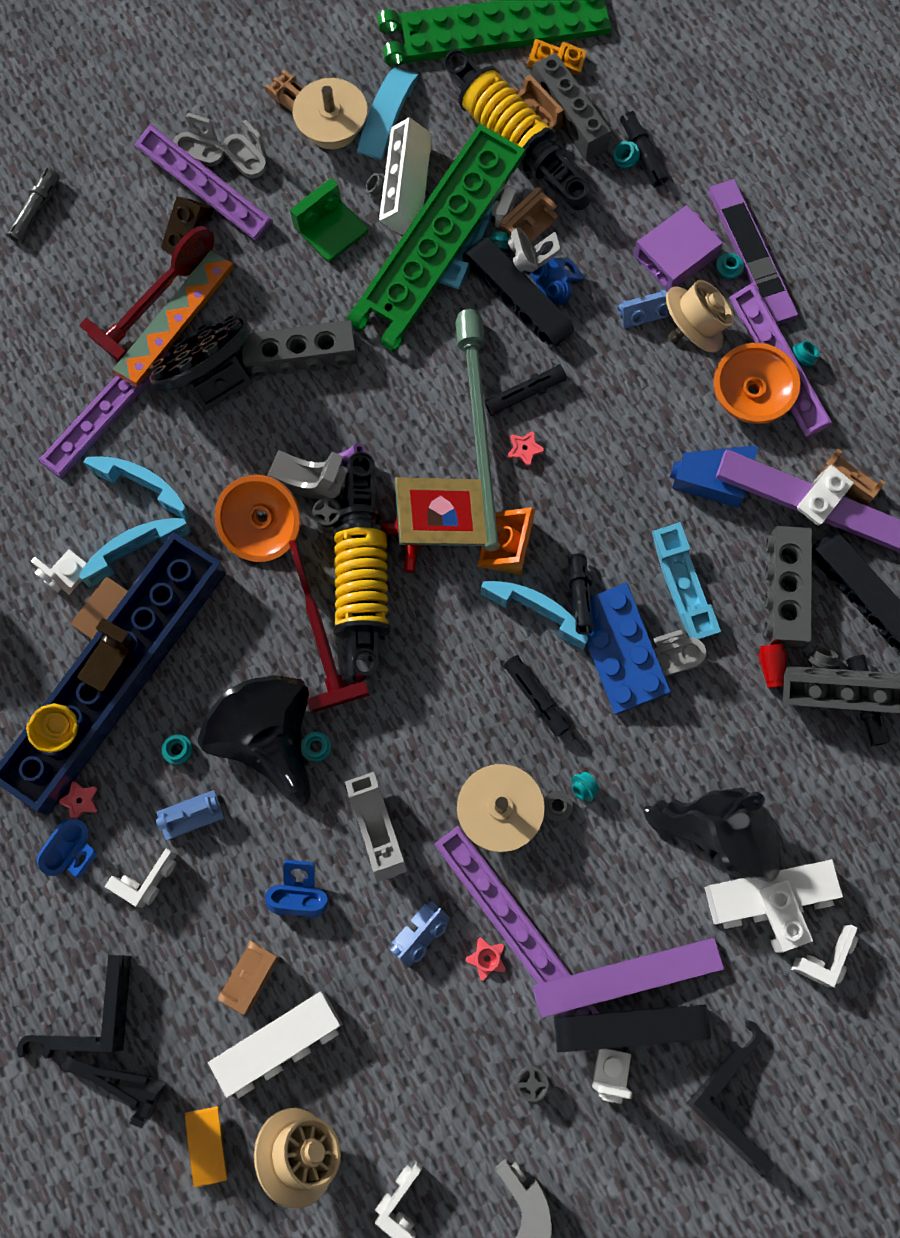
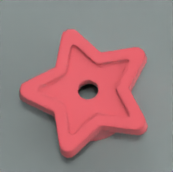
M532 431L524 437L511 435L510 437L513 448L509 452L508 458H517L523 461L526 466L531 465L535 455L544 452V448L535 443V436ZM527 446L528 449L523 450L522 447Z
M73 781L69 794L61 798L59 804L69 808L70 818H78L83 813H96L94 796L97 787L82 788L76 781ZM78 798H82L81 803H77Z
M482 938L477 940V950L466 958V962L478 968L481 980H484L491 971L504 972L506 970L500 959L504 944L490 946ZM486 955L490 957L489 962H486L484 960V957Z

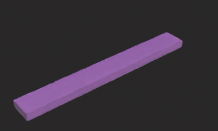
M728 449L723 454L715 477L718 480L797 512H800L797 510L798 504L814 486L812 483ZM843 496L824 520L827 524L900 553V519Z
M459 825L434 844L537 984L571 975ZM591 1004L559 1014L563 1017L597 1014L599 1012Z

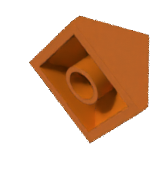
M532 507L495 512L498 542L501 543V547L496 551H487L482 546L477 564L478 567L521 576L535 517V509Z

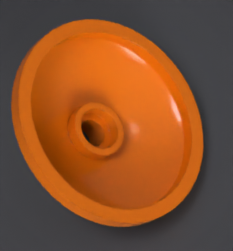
M747 343L733 348L720 360L714 374L713 387L719 404L728 414L746 423L764 424L781 418L793 407L800 391V376L792 359L782 350L769 344ZM755 388L758 393L752 394L748 389Z
M248 475L230 483L220 494L215 507V526L220 539L232 553L248 561L266 562L286 553L290 549V540L295 539L296 541L301 527V514L294 495L280 481L265 475ZM260 511L266 512L267 520L260 518Z

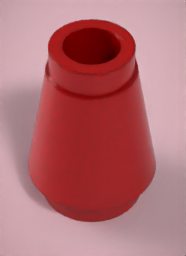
M784 644L759 646L760 654H757L767 688L784 686L788 652L784 651Z

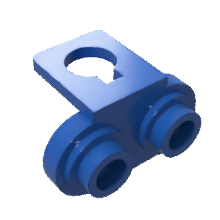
M552 258L535 271L530 272L531 278L538 288L555 305H563L569 301L572 294V286L569 281L582 282L585 279L574 262L567 258ZM564 267H569L574 272V274L569 270H566Z
M71 817L63 820L57 826L37 855V866L44 874L48 876L59 875L67 868L74 877L81 878L97 855V852L86 842L88 838V827L78 818ZM82 855H86L84 862L78 867L79 858Z
M284 860V885H275L267 890L265 894L267 909L276 915L288 914L305 916L307 918L318 917L327 909L328 898L324 891L315 888V863ZM293 869H302L306 871L308 876L303 878V882H297L296 877L291 874V871Z

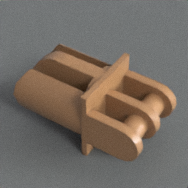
M283 70L280 73L281 76L279 78L275 77L272 80L273 83L266 85L264 89L279 104L280 108L284 106L293 113L294 101L304 87L297 83L295 74L291 76Z

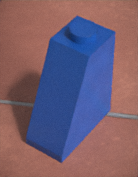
M744 446L684 453L680 463L675 461L669 477L675 479L672 488L739 508L746 490L718 480L715 477L723 454L727 449L755 460L758 447Z

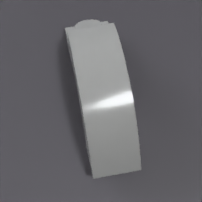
M278 450L267 476L280 481L294 494L313 499H332L339 495L348 469L340 466L343 456L332 452L325 462H310Z
M371 772L345 781L349 799L362 832L376 881L391 879L407 872L375 773Z
M505 1158L495 1168L521 1209V1226L516 1238H551L550 1211L540 1184L535 1179L525 1187L523 1182L527 1180V1177L516 1162L510 1165Z

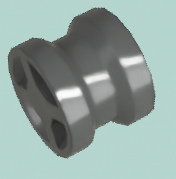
M324 498L315 503L312 514L320 530L332 532L342 524L340 520L341 508L337 501L331 498Z
M524 1067L516 1076L515 1084L517 1091L526 1101H540L547 1094L549 1088L548 1078L538 1067Z

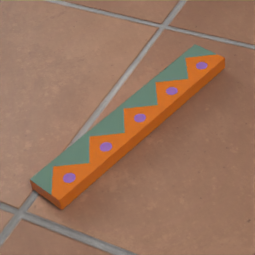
M209 251L113 368L114 374L138 388L151 372L149 367L165 355L234 269L233 263Z

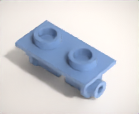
M661 290L658 293L645 296V300L640 298L629 301L624 300L620 305H617L619 316L623 315V328L671 316L666 303L667 292Z
M212 790L157 811L158 818L156 823L159 830L163 831L167 841L222 820L224 816L216 792Z
M432 901L428 905L424 904L411 919L418 929L413 932L406 925L392 941L394 945L390 950L411 967L413 963L420 961L424 957L428 945L434 938L440 937L445 932L447 923L451 918Z

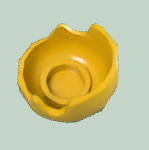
M52 703L42 706L34 712L27 723L26 731L29 742L37 750L53 753L65 749L73 742L79 726L76 715L67 706Z

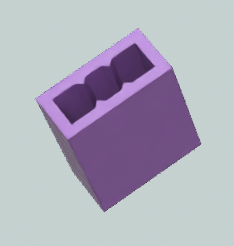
M686 205L639 239L636 243L634 256L668 291L672 287H678L717 258L723 242L715 231H711L703 223L700 215L693 212Z

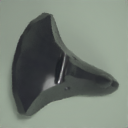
M274 675L246 680L225 692L205 716L197 739L201 750L213 756L236 760L250 766L268 778L285 798L296 805L304 806L309 802L311 794L310 782L301 755V725L308 704L307 699L309 698V691L305 682L302 679Z
M743 788L713 790L691 803H682L677 799H673L670 803L659 800L653 806L644 807L645 819L654 830L658 831L661 840L665 842L676 836L686 838L698 844L712 860L719 853L727 871L739 873L751 879L770 882L775 880L780 872L779 839L772 819L763 806L765 797L760 792L750 793Z

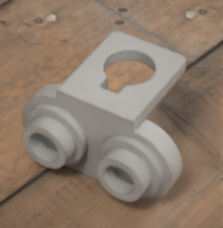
M187 113L186 119L190 132L179 133L175 136L173 142L205 166L218 165L224 158V151L222 145L217 140L212 121ZM195 122L204 125L207 130L202 132Z
M244 120L242 124L246 137L241 134L228 136L223 142V151L225 156L244 176L257 178L263 175L266 170L265 158L267 156L261 135L247 120Z
M517 227L511 232V239L508 240L510 248L516 255L512 258L513 262L520 272L524 270L533 272L562 252L559 237L555 232L533 247L525 232ZM553 243V248L549 253L540 255L547 245Z
M683 629L654 638L657 646L654 649L665 677L696 668L706 659L707 652L704 644L699 639L686 638Z

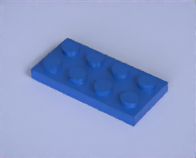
M623 583L592 596L595 630L591 634H587V645L614 714L626 712L671 694V689L628 583Z

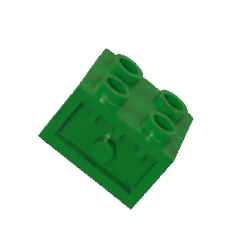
M332 178L290 209L294 229L328 263L368 233V227L341 201L339 185Z

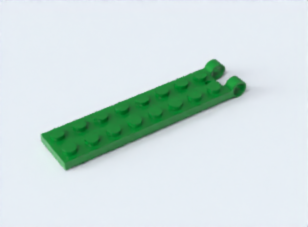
M494 0L396 13L392 9H385L377 15L379 31L386 34L398 31L403 33L404 45L397 41H391L383 47L384 61L388 66L445 58L453 50H462L466 55L532 46L535 39L546 43L609 35L611 32L605 0Z
M481 124L478 125L360 300L350 311L347 320H351L352 328L361 331L368 322L371 312H374L392 323L384 332L380 344L388 350L395 352L403 341L404 334L525 157L526 151L524 148ZM389 305L393 307L391 311L385 310Z

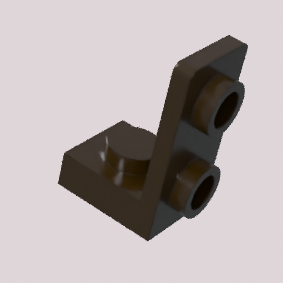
M176 196L161 248L173 254L183 236L196 228L200 218L210 219L214 208L191 198Z
M102 618L96 629L103 635V638L79 673L78 679L104 693L135 647L137 641L125 630Z

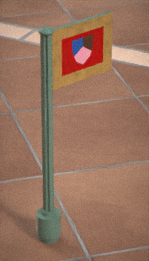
M466 309L458 313L455 325L458 348L466 352L479 479L396 477L395 491L400 545L484 546V549L487 551H496L501 547L497 534L478 353L485 345L483 319L479 316L478 311Z

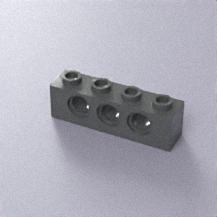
M555 52L533 63L532 77L564 109L562 128L584 160L587 161L607 151L611 136L610 128Z
M351 320L250 333L241 348L244 369L248 376L254 378H263L269 373L277 372L287 375L300 369L317 371L322 369L323 366L330 365L346 367L353 362H357ZM326 345L333 346L332 348H330V349H328V350H323V349H321L322 347H324V346H326ZM298 349H304L302 353H294ZM269 353H277L273 357H266Z
M776 526L772 533L767 535L765 541V552L770 553V563H767L765 566V580L769 581V591L765 593L764 607L769 609V619H766L764 623V636L769 637V645L784 644V647L804 649L811 642L812 528ZM781 555L790 556L793 564L784 562ZM781 582L789 583L793 588V592L785 591L781 586ZM781 610L790 612L793 620L788 621L784 619L781 615Z
M787 666L784 674L783 704L900 713V674Z

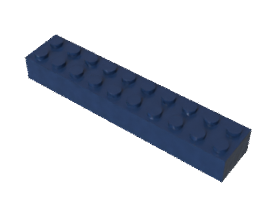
M172 532L107 618V621L125 630L137 641L107 690L102 693L78 679L79 673L103 638V635L98 631L42 705L45 706L52 703L64 705L76 715L79 727L73 742L61 751L53 753L39 751L29 742L25 727L0 761V786L36 812L46 816L50 815L59 800L71 786V783L75 781L227 574L220 561L180 535Z

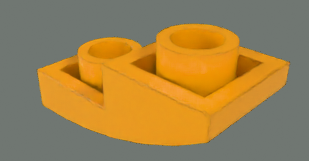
M535 39L528 59V67L533 68V63L556 52L572 76L580 75L586 50L562 42L559 48Z
M218 1106L186 1112V1132L194 1187L227 1181L223 1134Z

